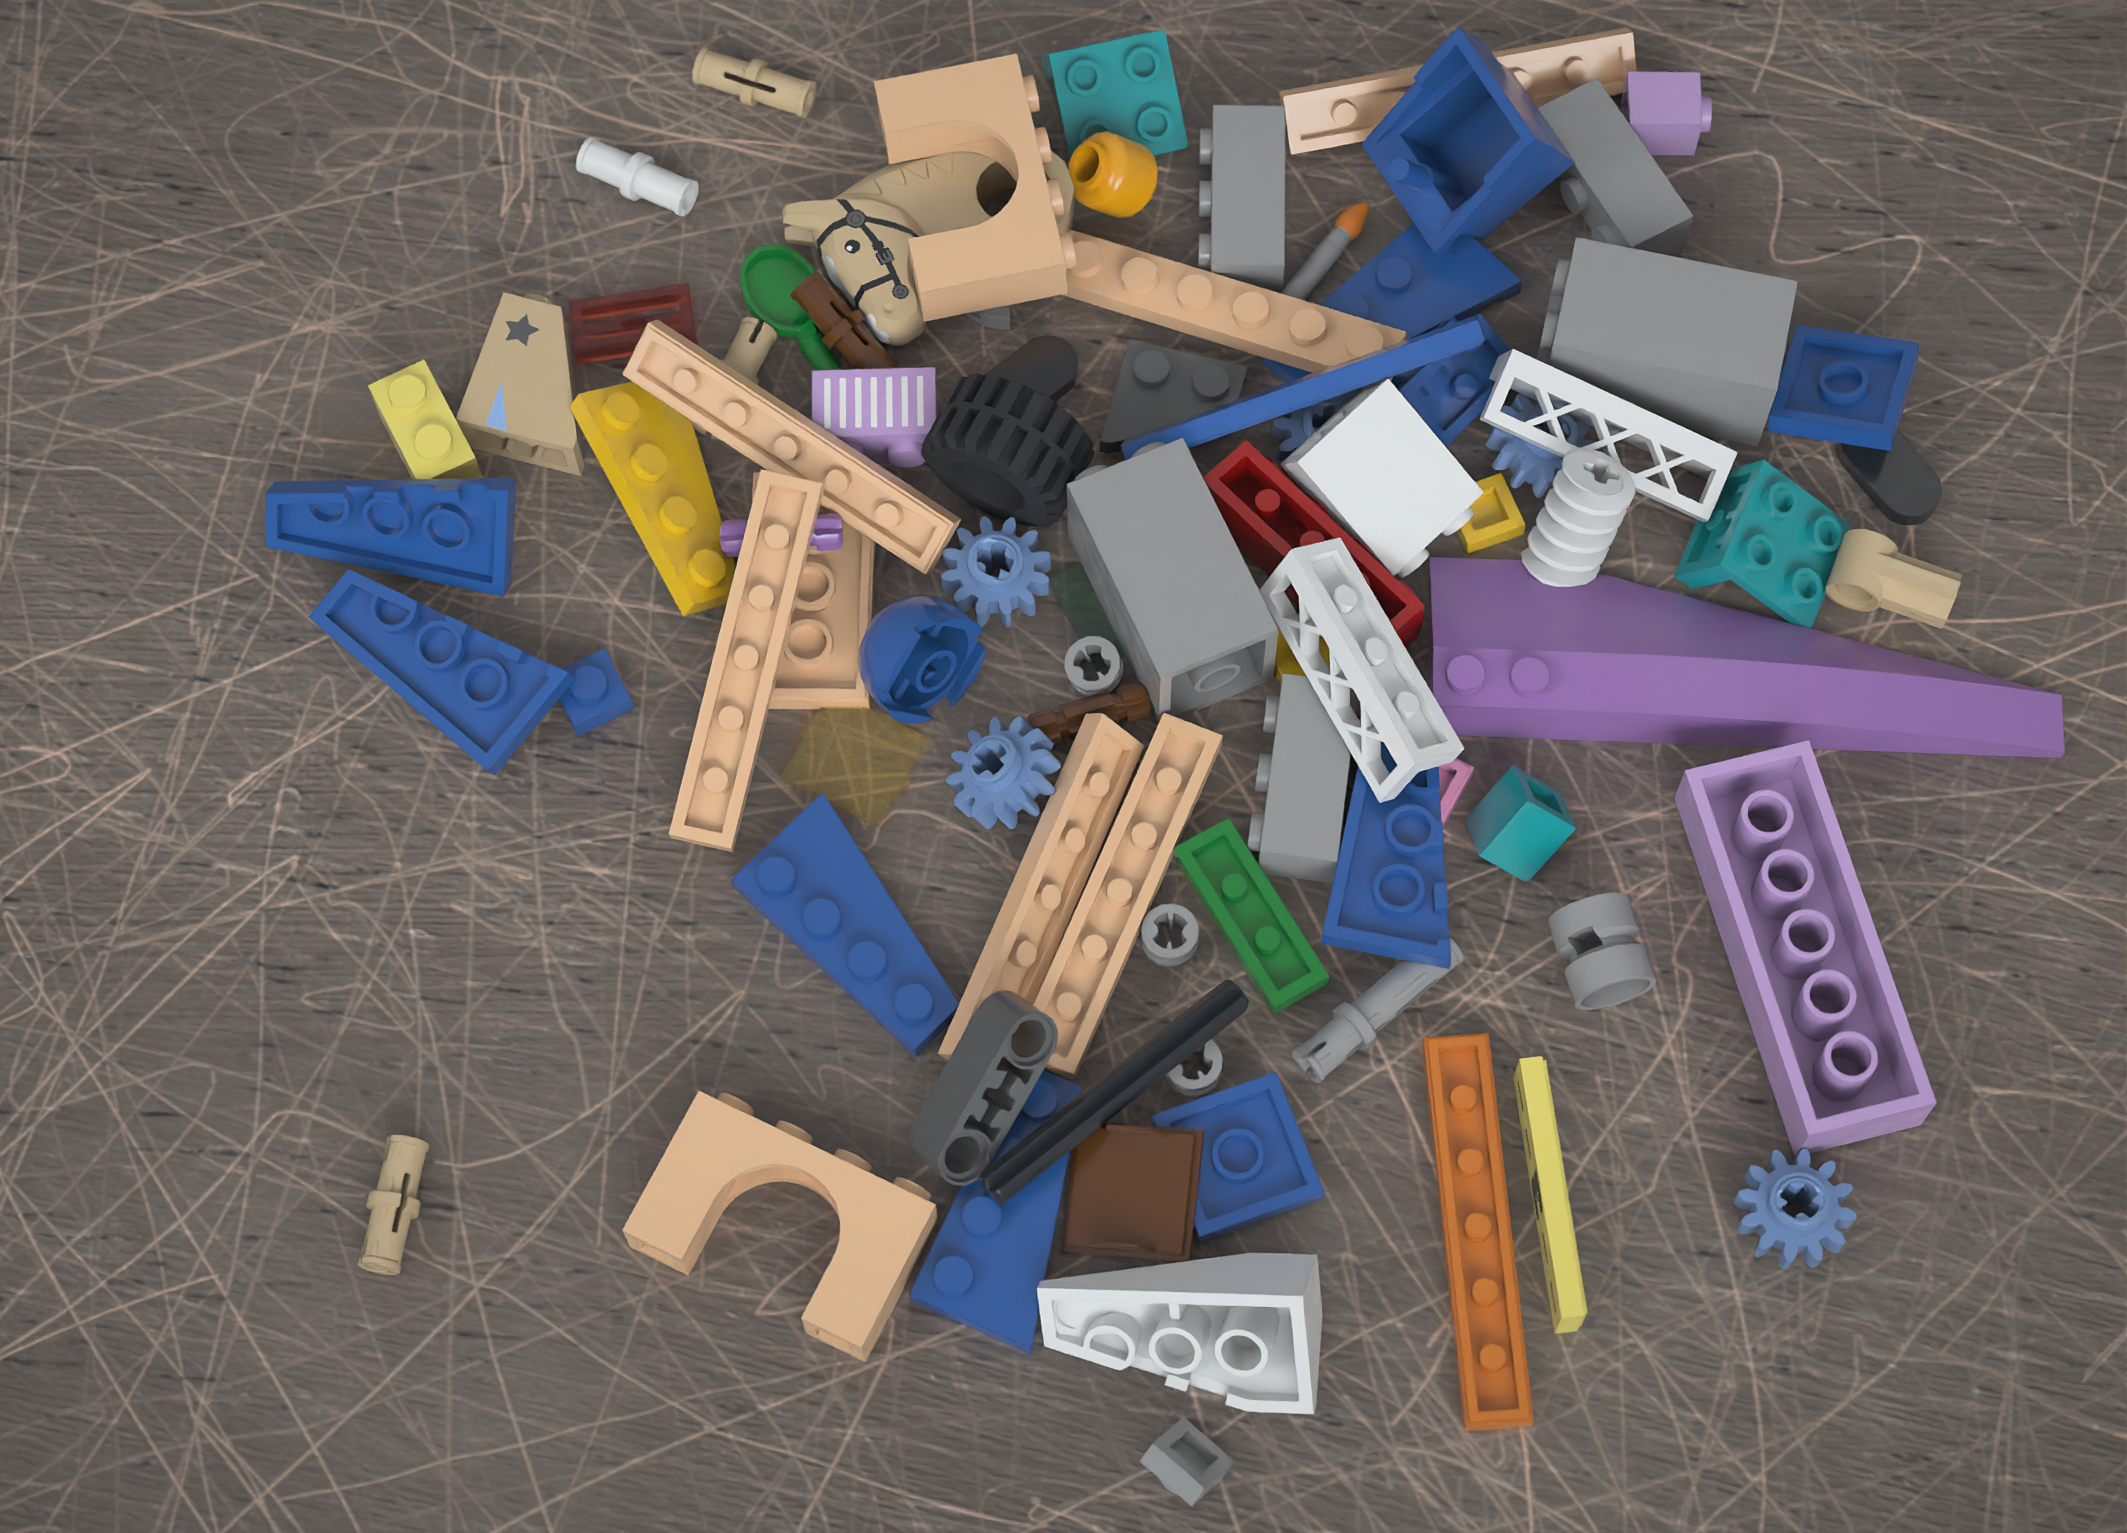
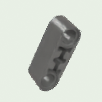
M1007 990L991 994L978 1007L915 1118L909 1132V1146L913 1154L950 1184L962 1186L973 1183L980 1178L982 1171L989 1167L1057 1046L1058 1029L1053 1019L1015 992Z

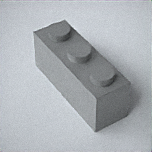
M1598 78L1538 107L1575 161L1572 166L1556 179L1560 183V191L1565 204L1572 213H1580L1592 230L1591 234L1594 241L1669 255L1686 245L1694 216Z
M1213 105L1212 128H1200V165H1211V181H1200L1199 217H1211L1210 234H1199L1198 269L1210 270V272L1282 293L1285 267V106Z
M1283 673L1280 696L1267 694L1263 732L1274 733L1275 738L1273 754L1260 753L1255 791L1267 792L1265 814L1252 812L1248 849L1260 852L1259 866L1265 875L1333 883L1338 861L1351 752L1307 676ZM1350 688V706L1354 713H1356L1357 695Z

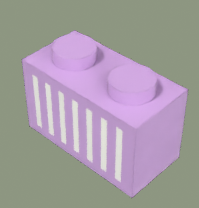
M935 367L812 371L813 422L875 463H890L897 467L911 468L927 462L922 457V443L938 416V391Z

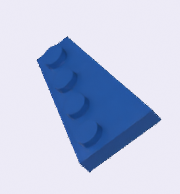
M1043 1070L990 1165L1082 1093V1086ZM1071 1151L1002 1204H998L988 1195L980 1183V1178L968 1185H962L909 1294L910 1301L1032 1355L1040 1310L1037 1286L1040 1281L1046 1280L1047 1268Z

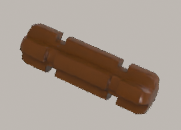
M1134 682L1117 687L1116 694L1111 695L1108 691H1104L1061 704L1060 711L1053 712L1051 708L1032 713L1027 717V720L1033 729L1039 728L1054 745L1062 743L1061 737L1068 736L1071 740L1076 738L1086 714L1103 713L1119 725V720L1123 718L1127 719L1129 723L1148 717L1151 714V702L1145 686L1140 682Z

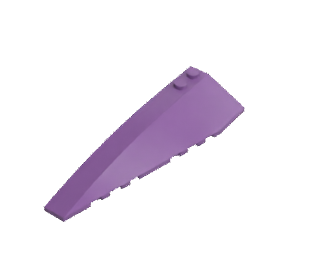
M1429 557L1427 686L1457 736L1776 748L1809 740L1812 749L2046 758H2062L2065 754L2061 694L1597 573L1594 580L1584 585L1556 587L1544 584L1529 573L1522 560Z

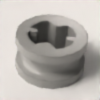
M1086 636L1077 640L1068 649L1065 656V672L1072 686L1081 695L1088 697L1104 691L1112 694L1120 686L1124 676V664L1116 647L1109 640L1100 636ZM1101 653L1105 665L1110 667L1105 676L1098 672L1099 680L1087 681L1084 670L1079 667L1080 662L1084 658L1091 662L1090 654Z
M1172 903L1159 905L1150 910L1144 918L1141 927L1142 951L1149 961L1158 967L1167 969L1178 968L1188 963L1196 954L1199 943V927L1192 912L1181 905ZM1162 924H1168L1169 930H1172L1173 924L1182 927V946L1172 949L1171 942H1168L1167 948L1160 947L1157 944L1159 933L1157 927Z
M1210 1039L1195 1051L1203 1055V1066L1211 1069L1209 1073L1204 1076L1201 1071H1198L1196 1080L1183 1077V1065L1179 1064L1165 1075L1166 1083L1173 1092L1186 1098H1199L1208 1095L1216 1088L1221 1079L1223 1057L1220 1048L1213 1039Z

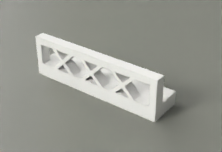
M1515 349L1498 356L1489 379L1495 381V384L1479 420L1564 458L1568 451L1579 448L1566 442L1557 419L1558 416L1567 413L1569 416L1595 427L1600 441L1582 448L1596 450L1602 447L1606 455L1617 460L1620 464L1621 462L1613 444L1616 441L1623 440L1651 453L1655 467L1637 474L1627 470L1634 481L1636 492L1702 522L1709 521L1738 452ZM1509 389H1512L1538 401L1543 415L1522 422L1500 412ZM1546 421L1551 435L1533 426ZM1678 465L1708 479L1699 502L1678 493L1669 468ZM1658 473L1663 486L1646 479V477Z
M1341 538L1291 549L1259 591L1274 621L1378 801L1381 803L1395 799L1418 772L1453 762L1465 748ZM1291 583L1299 595V614L1296 613L1284 592ZM1319 635H1322L1330 649V666L1326 665L1320 654ZM1350 688L1354 690L1360 700L1361 719L1357 718L1350 706ZM1381 742L1385 743L1397 764L1391 773L1388 772L1381 759Z

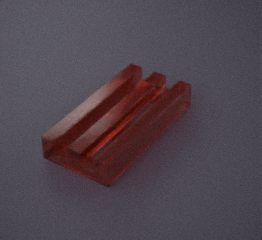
M689 283L568 301L575 355L578 364L632 356L648 322L657 319L698 346ZM680 306L679 311L646 316L643 313L621 316L619 320L584 325V320Z

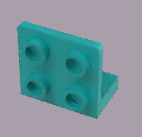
M1165 29L1041 55L1045 79L1052 78L1069 161L1073 152L1083 141L1093 134L1100 132H1112L1138 142L1149 148L1153 155L1181 150L1187 147L1188 141Z
M1764 459L1732 468L1709 521L1702 522L1697 520L1674 577L1690 589L1732 580L1789 623L1811 628L1825 597V587L1844 534L1851 530V525Z

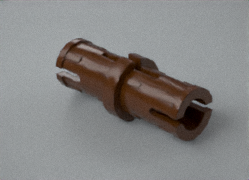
M820 270L807 277L789 295L825 335L822 342L828 349L836 348L853 369L896 368L899 364L863 324L867 319L859 309L852 311L824 278Z

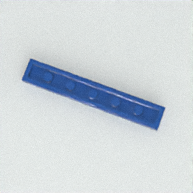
M1476 315L1128 438L1122 443L1121 449L1125 460H1128L1140 448L1154 442L1168 444L1183 438L1187 447L1190 448L1483 345L1485 334L1479 317Z

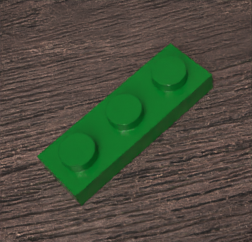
M1229 818L1173 848V858L1272 1015L1328 985L1329 974Z

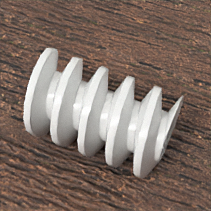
M1575 448L1566 453L1561 463L1562 470H1559L1554 478V488L1549 490L1544 501L1545 507L1541 508L1536 518L1537 525L1532 528L1527 538L1529 547L1521 552L1523 564L1529 573L1544 584L1556 587H1573L1584 585L1594 580L1600 569V564L1603 563L1609 546L1612 544L1618 531L1617 528L1621 525L1626 514V509L1635 495L1634 481L1629 472L1617 460L1603 452L1589 448Z

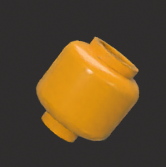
M1112 132L1095 133L1083 141L1073 152L1068 167V172L1075 187L1074 196L1077 201L1084 206L1116 218L1131 217L1141 211L1152 198L1157 186L1158 169L1156 159L1149 148Z

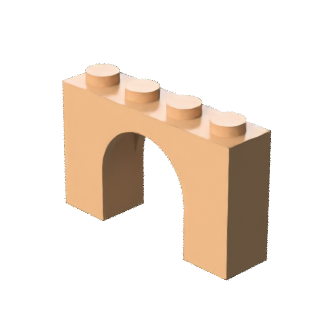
M1017 54L874 81L878 114L889 164L951 152H973L987 156L1000 163L1012 175L1017 184L1008 204L991 219L966 228L908 239L912 271L923 322L1068 294L1067 270L1077 268L1073 241L1070 231L1063 233L1058 231L1055 217L1064 215L1061 190L1058 179L1046 180L1043 164L1052 163L1049 139L1045 126L1034 128L1031 113L1040 111L1037 88L1033 75L1022 77Z
M698 1091L622 1230L629 1246L689 1275L720 1216L727 1206L740 1194L750 1188L770 1182H790L810 1188L821 1195L836 1212L840 1220V1236L836 1252L801 1319L806 1334L866 1362L938 1224L936 1204L929 1201L931 1194L923 1187L907 1179L896 1177L892 1184L871 1174L872 1166L861 1157L849 1151L837 1149L835 1154L832 1155L811 1145L813 1141L812 1136L791 1123L778 1121L775 1127L753 1117L755 1110L735 1096L720 1093L718 1098L715 1099Z

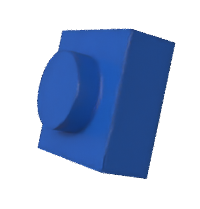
M605 648L562 668L577 677L558 699L577 736L634 710L632 699Z

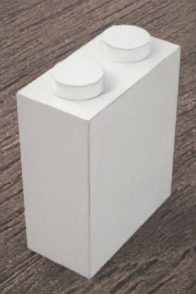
M1389 379L1366 385L1280 464L1308 498L1316 500L1336 524L1353 539L1362 543L1375 560L1393 576L1398 574L1400 578L1412 573L1428 558L1429 552L1425 547L1441 532L1445 536H1449L1460 529L1473 516L1474 511L1469 506L1484 493Z

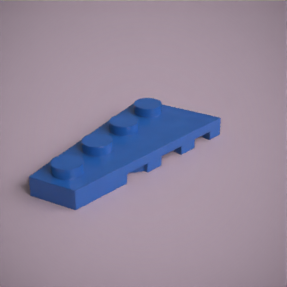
M1413 223L1319 305L1406 331L1408 340L1433 331L1438 325L1452 316L1457 321H1461L1475 316L1477 309L1497 299L1503 302L1520 293L1522 280L1474 237L1461 233L1441 256L1435 255ZM1263 357V364L1284 383L1312 374V372Z
M516 478L274 482L266 493V547L504 597L512 583Z
M350 569L345 572L309 616L313 622L482 767L494 775L500 771L577 678L550 663L548 664L510 644L497 640Z
M1381 742V759L1388 772L1391 773L1397 764L1385 743ZM1358 766L1321 944L1450 969L1451 945L1448 930L1447 883L1445 882L1439 766L1418 772L1395 799L1381 803Z
M822 793L731 879L733 887L916 1058L952 1022L959 1002L824 793Z

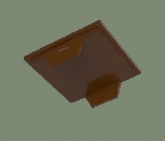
M1105 1123L1074 1147L1061 1252L1168 1262L1191 1261L1205 1130Z

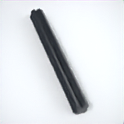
M1230 979L1221 982L982 1171L980 1183L984 1190L998 1204L1008 1201L1246 1012L1249 1001L1244 992Z

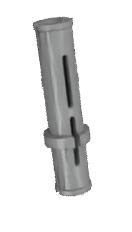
M1450 939V969L1402 960L1351 1004L1347 1002L1339 1004L1332 1011L1334 1014L1332 1015L1333 1019L1305 1043L1292 1051L1293 1058L1299 1068L1305 1074L1312 1068L1313 1072L1309 1077L1312 1081L1319 1084L1356 1050H1368L1377 1041L1375 1039L1376 1033L1455 966L1463 963V954L1454 940Z

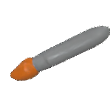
M1364 202L1354 204L1339 215L1335 221L1334 229L1319 243L1285 286L1281 294L1304 301L1307 299L1340 255H1342L1349 242L1355 239L1362 231L1369 210L1368 204Z

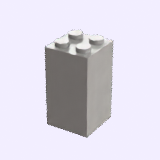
M1576 237L1571 260L1558 258L1537 360L1699 435L1758 446L1778 389L1798 281Z
M1183 438L1168 444L1163 442L1148 444L1136 451L1132 458L1110 467L1106 465L1090 467L1081 472L1073 482L1067 484L1068 539L1137 682L1142 683L1148 692L1151 711L1157 724H1159L1163 713L1180 718L1273 680L1278 627Z

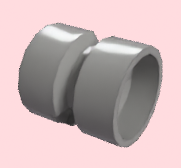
M1612 892L1586 897L1560 908L1549 917L1548 926L1557 953L1561 958L1571 961L1566 967L1564 975L1574 1005L1578 1009L1594 1010L1618 1005L1646 993L1655 986L1657 980L1646 947L1633 942L1640 929L1630 899L1625 893Z

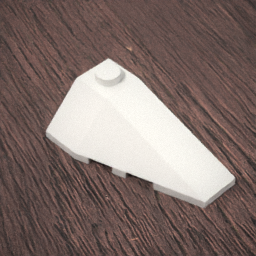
M1244 1253L1043 1280L1037 1286L1045 1347L1119 1371L1128 1366L1166 1377V1386L1185 1392L1188 1385L1226 1396L1225 1405L1247 1412L1314 1414L1322 1328V1302L1317 1254Z

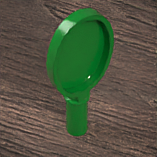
M772 244L753 249L745 257L740 270L741 293L750 313L754 318L759 319L758 322L762 325L764 322L770 325L777 332L778 336L795 338L800 345V352L805 354L814 371L842 370L832 352L822 342L825 336L819 333L818 327L813 320L789 296L801 282L816 272V270L803 256L786 246Z

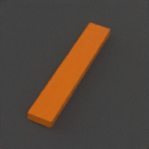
M1489 1033L1423 1037L1422 1052L1464 1432L1532 1427L1534 1418Z

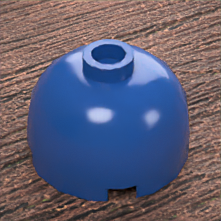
M912 595L888 605L871 620L858 651V668L868 693L885 712L903 724H918L933 719L934 717L927 712L928 709L944 696H947L951 708L964 696L976 680L985 659L986 649L978 642V633L983 634L981 626L964 611L936 596Z

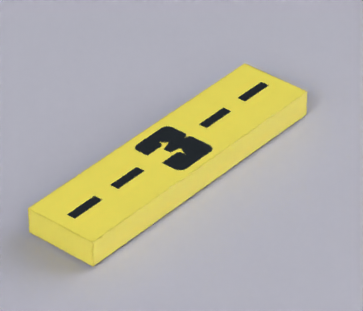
M1543 1056L1520 1058L1513 1081L1554 1334L1578 1331L1579 1327H1581L1588 1312L1546 1060H1543Z

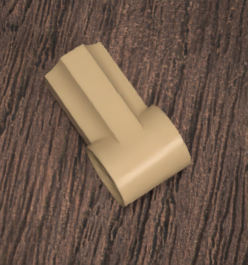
M1853 529L1844 534L1825 590L1831 600L1848 609L1869 612L1881 607L1943 629L1957 596L1962 575L1898 553L1897 545L1887 536L1867 529Z

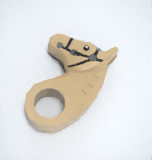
M1051 151L1052 163L1043 164L1046 180L1058 179L1064 215L1055 218L1059 233H1063L1072 229L1075 187L1065 161ZM951 152L894 163L867 175L833 200L801 201L783 207V223L792 225L784 228L785 240L791 244L816 247L830 279L854 309H859L867 318L864 323L871 333L882 343L903 346L920 336L926 327V322H923L914 281L908 239L966 228L991 219L992 217L985 213L981 205L990 195L1003 189L1016 188L1017 184L1012 175L1000 163L987 156L973 152Z

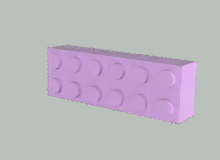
M1807 740L1685 770L1674 799L1794 1156L1797 1157L1803 1148L1808 1149L1809 1153H1814L1920 1126L1937 1102L1810 741Z

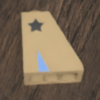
M503 292L456 416V421L472 449L581 476L585 463L581 429L569 408L577 396L570 337L562 307L557 306L548 298L537 294H526L521 297Z

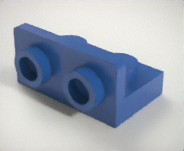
M1481 313L1477 315L1485 334L1483 345L1397 374L1391 380L1392 384L1445 447L1483 412L1495 384V381L1489 379L1498 356L1510 351ZM1454 316L1446 319L1440 325H1438L1434 330L1459 321H1457V319Z

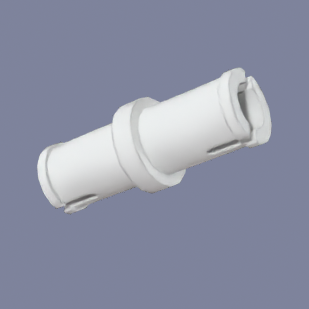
M589 137L585 140L578 152L576 159V169L578 172L585 175L588 174L619 188L620 194L632 201L643 198L672 210L679 216H686L694 206L698 195V182L655 165L654 159L647 154L637 152L632 155L602 143L595 137Z

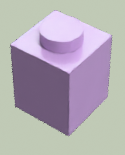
M1700 72L1627 73L1620 103L1621 113L1651 155H1694L1700 132L1710 131L1712 117L1711 97L1701 96Z

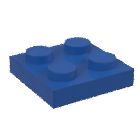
M1796 325L1780 375L1777 393L1768 415V432L1892 451L1918 363L1919 343Z
M1277 1072L1166 1110L1152 1117L1153 1126L1205 1130L1194 1226L1198 1243L1319 1201L1324 1197L1323 1187Z

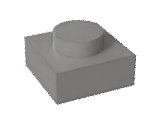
M1184 1417L1155 1440L1140 1460L1145 1467L1158 1477L1160 1483L1166 1489L1179 1495L1191 1507L1223 1479L1235 1462Z

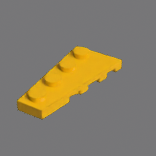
M633 381L580 393L569 408L683 617L726 605L736 566L733 557L725 556L721 549L720 527L722 520L691 420Z

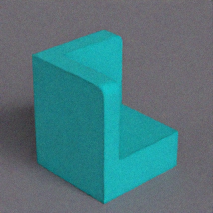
M1514 765L1510 767L1466 818V825L1479 856L1523 881L1530 880L1576 829L1561 793Z

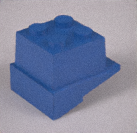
M1460 27L1448 36L1413 78L1416 82L1361 144L1437 256H1441L1461 233L1482 240L1485 239L1575 163L1514 73L1497 61L1484 40Z

